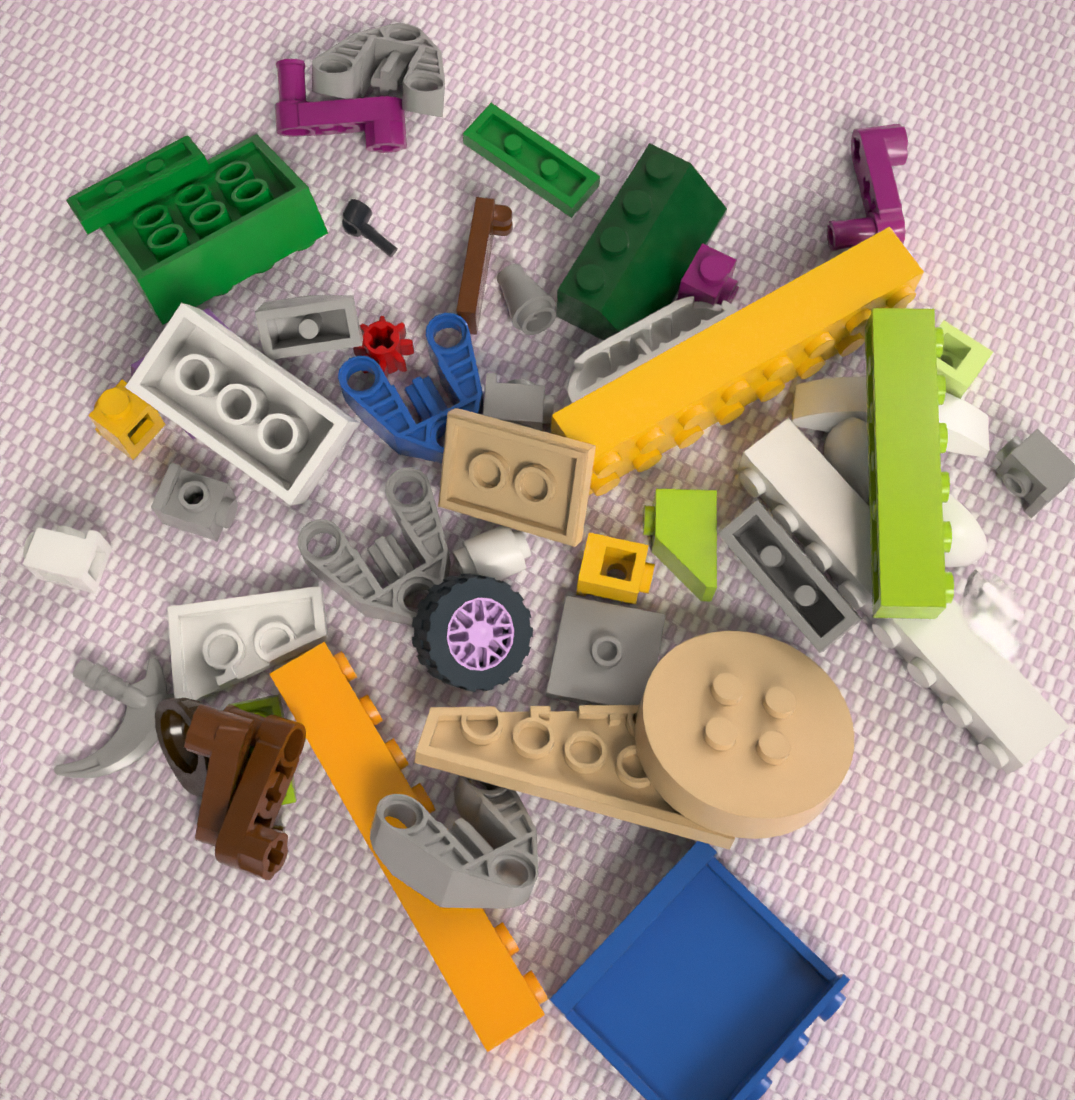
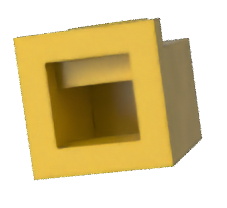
M122 379L114 388L107 389L101 394L94 405V410L88 416L96 426L95 431L134 460L166 424L154 407L125 387L127 382ZM143 419L145 422L129 438L127 434Z
M589 532L579 572L576 595L586 597L589 594L636 605L639 592L649 594L655 564L645 562L649 545ZM613 569H618L625 574L626 578L622 580L608 577L607 573Z

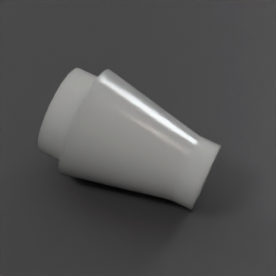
M512 264L502 269L497 276V282L502 288L513 326L516 329L522 330L526 335H535L545 331L553 324L556 318L554 299L531 279L519 264Z

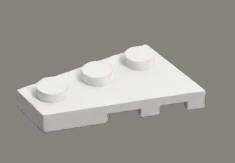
M321 586L167 607L174 698L185 697L201 701L327 641L328 631L324 593Z

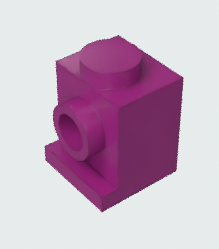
M702 243L681 280L677 300L694 296V302H705L714 306L715 303L722 305L724 300L731 304L739 290V281L732 278L737 259Z

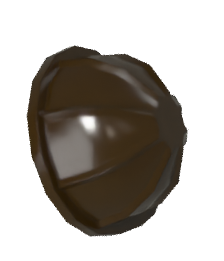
M168 697L157 705L155 712V729L158 741L169 766L183 788L192 795L201 796L203 795L210 758L187 751L184 745L193 715L197 707L202 703L185 697L178 699Z

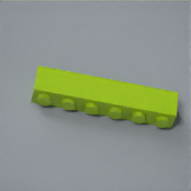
M872 308L865 327L872 618L936 619L946 609V604L952 603L954 597V578L952 572H945L944 553H949L951 549L952 527L950 521H943L942 503H947L949 499L950 478L947 471H941L940 453H945L947 449L948 429L946 423L939 422L938 405L944 404L946 394L945 376L937 374V358H941L943 353L944 333L942 327H935V309Z

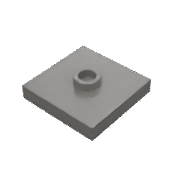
M566 596L546 697L585 705H639L651 673L657 666L666 615Z

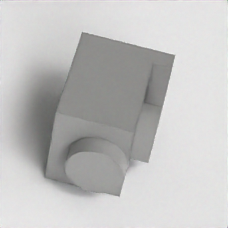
M487 373L483 415L543 431V424H551L552 414H554L555 395H545V386L535 385L529 380L514 379L507 383H498L497 373Z
M1039 429L1035 430L1024 441L1015 436L995 455L1001 462L996 472L1002 477L1004 485L1011 493L1018 497H1023L1030 504L1024 512L1031 519L1075 478V464Z
M170 462L151 508L163 524L218 542L223 527L229 528L233 523L238 502L235 500L236 496L228 483L182 469L180 465ZM196 495L203 497L198 504L192 505Z

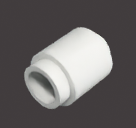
M502 525L463 541V547L453 551L461 574L470 573L492 577L495 580H503L526 570L524 559L532 556L523 532L519 530L512 531L511 528Z

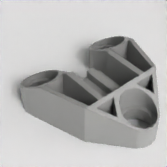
M395 23L354 33L313 59L312 92L345 99L363 98L370 85L380 87L379 95L389 96L392 90L397 91L399 85H402V110L443 117L445 76L442 53L428 36L414 25Z
M404 467L396 470L389 476L385 485V493L390 510L402 530L403 538L421 563V566L416 569L414 568L392 534L385 538L384 536L379 537L374 541V545L367 548V551L389 584L382 589L357 549L352 548L341 529L334 522L326 519H317L307 523L298 535L297 545L306 565L311 571L365 617L412 626L413 617H416L417 612L410 611L404 605V599L413 592L429 590L434 584L439 585L444 582L443 579L449 576L451 563L429 480L422 471L413 467ZM407 481L418 483L423 489L421 498L412 504L399 502L395 498V491L401 483ZM320 533H328L336 539L334 550L324 557L314 556L308 551V544L311 538Z
M459 775L454 790V801L461 818L454 821L452 829L449 830L440 821L437 822L421 803L410 796L392 794L385 796L379 801L370 828V840L373 850L393 876L439 907L507 909L523 905L529 900L538 877L537 831L515 790L478 781L487 788V790H481L473 786L469 781L475 779ZM385 817L397 818L407 828L399 829L387 823Z

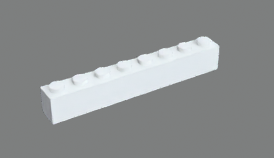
M789 418L743 452L737 471L739 472V480L746 491L754 497L760 496L771 508V514L788 534L793 533L805 547L804 552L820 571H827L839 585L838 591L853 609H860L873 623L872 629L876 637L886 647L890 649L895 648L908 662L907 669L913 679L924 688L930 687L943 702L942 708L946 716L956 726L966 728L979 742L978 749L990 765L997 769L1002 768L1008 775L1027 764L1070 727L954 599L951 604H946V609L936 619L872 618L869 506Z

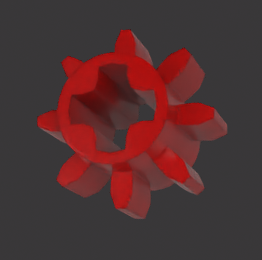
M380 316L379 321L369 326L362 323L360 328L363 336V345L353 347L355 356H368L374 359L380 365L387 378L388 374H392L397 370L405 373L407 367L403 355L414 354L413 340L405 339L407 335L405 324L401 322L394 326L392 323L387 322L384 316Z

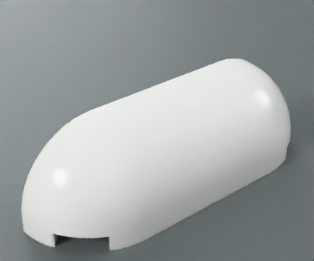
M694 296L686 297L669 304L591 347L574 362L575 368L570 375L567 387L570 404L739 310L724 300L722 305L715 303L713 306L705 302H694Z
M850 417L838 423L828 433L825 439L824 456L869 506L867 422ZM949 494L947 503H942L943 521H950L952 527L951 549L949 553H944L945 567H967L985 554L987 541L980 525L971 513Z

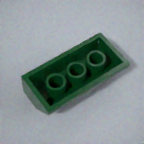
M651 143L648 144L557 290L556 317L604 341L674 302L679 293L681 280L702 243L708 245L727 212L726 206L690 162Z

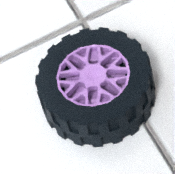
M469 573L460 574L461 576L459 577L449 576L444 578V582L439 585L434 584L428 590L429 593L425 599L420 600L417 606L419 608L417 615L413 617L412 627H414V636L412 637V644L418 652L416 657L420 664L427 667V672L432 677L466 691L476 692V689L489 691L493 690V687L498 684L504 685L510 681V676L519 672L523 666L522 662L525 656L529 655L531 649L529 643L530 638L533 637V627L530 626L529 618L532 617L529 608H526L522 602L524 601L523 597L519 592H514L511 589L512 586L508 583L495 580L492 577Z

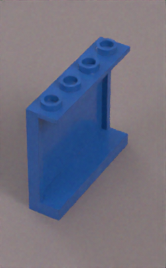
M697 841L559 988L549 999V1002L645 1100H759L773 1082L767 1076L771 1069L781 1058L787 1064L790 1063L808 1044L810 1038L804 1032L815 1019L819 1017L825 1022L841 1007L846 1000V996L840 991L850 979L845 974L837 975L714 857L717 854L714 848L700 841Z

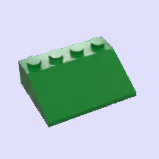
M258 134L208 159L207 162L211 168L208 171L100 228L162 325L170 321L181 303L197 307L213 297L222 296L231 291L234 285L254 274L268 271L276 262L296 251H302L311 247L317 239L328 234L309 187Z

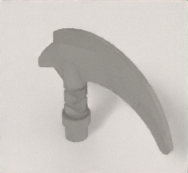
M156 658L149 659L145 679L132 685L115 675H111L108 672V668L99 663L95 665L86 659L80 660L73 671V677L84 682L85 686L93 691L102 690L106 695L115 697L117 701L127 705L123 722L108 743L84 759L57 765L54 768L55 774L59 776L95 778L121 771L141 759L151 750L158 741L155 729L157 705L165 698H174V693H167L166 679L162 667Z

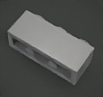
M758 500L718 533L819 653L824 652L862 620L860 615L768 509Z

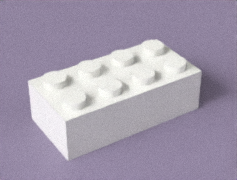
M184 303L180 304L125 386L289 505L304 504L359 425L357 420L204 311Z

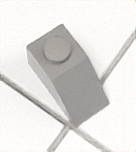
M307 295L264 302L255 311L263 354L271 360L363 345L354 296Z

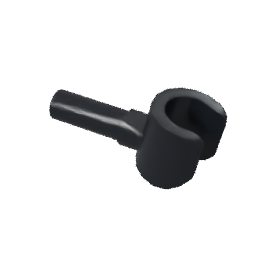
M351 199L343 212L342 225L344 231L354 237L362 235L389 257H392L398 248L378 233L374 227L367 224L373 214L372 210L363 202Z

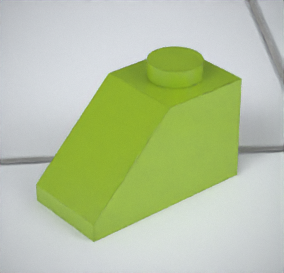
M656 488L652 506L644 505L643 535L652 536V553L700 601L711 602L717 589V490Z

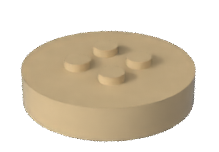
M711 632L686 640L673 648L659 661L652 671L641 698L635 720V743L640 763L649 781L661 797L677 812L697 825L737 838L762 839L777 837L791 833L813 821L830 803L843 782L851 765L854 752L855 736L850 711L840 690L827 673L812 659L794 647L777 639L751 632Z

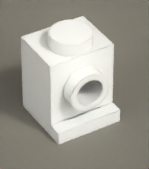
M57 526L56 531L37 527L36 531L31 532L25 541L23 565L39 580L96 594L112 547L97 531L89 530L86 535L79 530L67 526Z

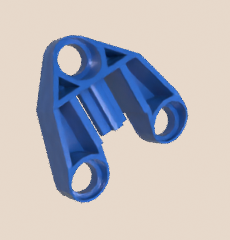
M454 313L436 315L429 321L425 334L428 352L439 375L440 384L453 406L447 407L429 376L423 379L421 376L416 377L412 380L411 385L405 387L404 391L422 420L418 424L415 423L395 386L389 383L380 365L374 359L368 356H355L345 361L339 369L338 380L345 402L362 422L399 455L442 463L444 448L438 444L437 440L445 435L447 413L454 408H459L483 415L482 387L467 322L461 316ZM445 328H453L462 336L460 342L450 348L438 345L434 338L440 330ZM358 371H368L375 377L374 384L364 391L351 389L348 385V380L352 374Z

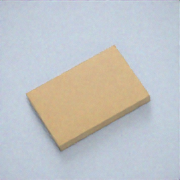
M454 408L447 413L438 507L576 547L583 538L596 445Z

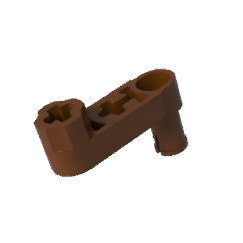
M202 704L197 707L187 731L184 748L187 751L210 758L197 820L195 840L215 846L220 829L246 769L255 720ZM273 825L274 829L285 832V826Z
M228 705L223 711L255 720L251 747L254 750L218 834L215 844V857L221 864L264 880H271L282 869L288 854V835L285 832L274 829L273 825L300 761L299 757L306 740V729L301 723L271 714L263 717L241 710L234 705Z

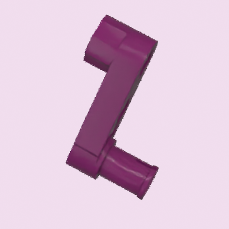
M282 59L276 62L279 102L275 104L277 134L288 137L365 132L367 151L393 153L407 149L405 110H402L401 98L380 96L308 102L306 101V67L304 61L299 59Z
M899 123L854 129L852 132L851 155L866 217L829 221L827 239L831 251L852 248L888 227L893 230L904 244L906 224L892 166L904 165L908 157L907 132L905 127Z

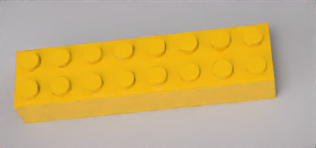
M888 227L552 414L551 434L596 445L589 495L592 493L596 496L606 494L620 483V477L636 469L637 472L648 470L661 460L662 453L676 445L680 449L690 446L704 434L703 430L717 422L720 425L732 422L744 412L745 406L757 399L761 402H766L774 398L785 388V383L798 376L801 379L811 377L825 365L827 359L838 353L841 357L853 353L865 342V327L872 308H906L916 297L915 289L924 271L893 230Z

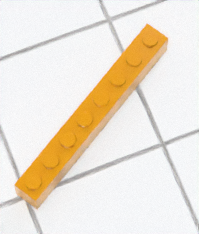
M323 642L269 673L295 720L304 725L306 739L486 1051H491L545 1016L540 1004L547 1001L548 997L532 970L524 975L520 973L511 958L513 954L520 950L503 922L493 927L482 908L439 907L393 876L373 850L370 840V828L377 805L385 796L404 794L421 803L430 814L436 811L421 783L412 788L408 784L401 770L409 766V763L395 739L392 738L384 743L375 725L382 722L383 719L368 694L358 699L349 682L356 679L357 676L344 653L340 651L332 655L326 643ZM385 817V820L391 826L399 829L407 828L397 818Z

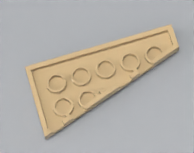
M639 705L578 706L577 711H551L550 706H530L528 712H499L495 706L430 707L415 752L414 763L729 850L735 840L733 836L708 830L687 819L672 808L653 787L644 772L636 749L635 720Z

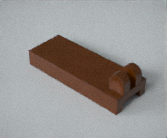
M476 197L456 309L457 315L467 322L470 334L473 335L478 333L494 235L507 236L513 230L511 208L506 205L495 204V199Z

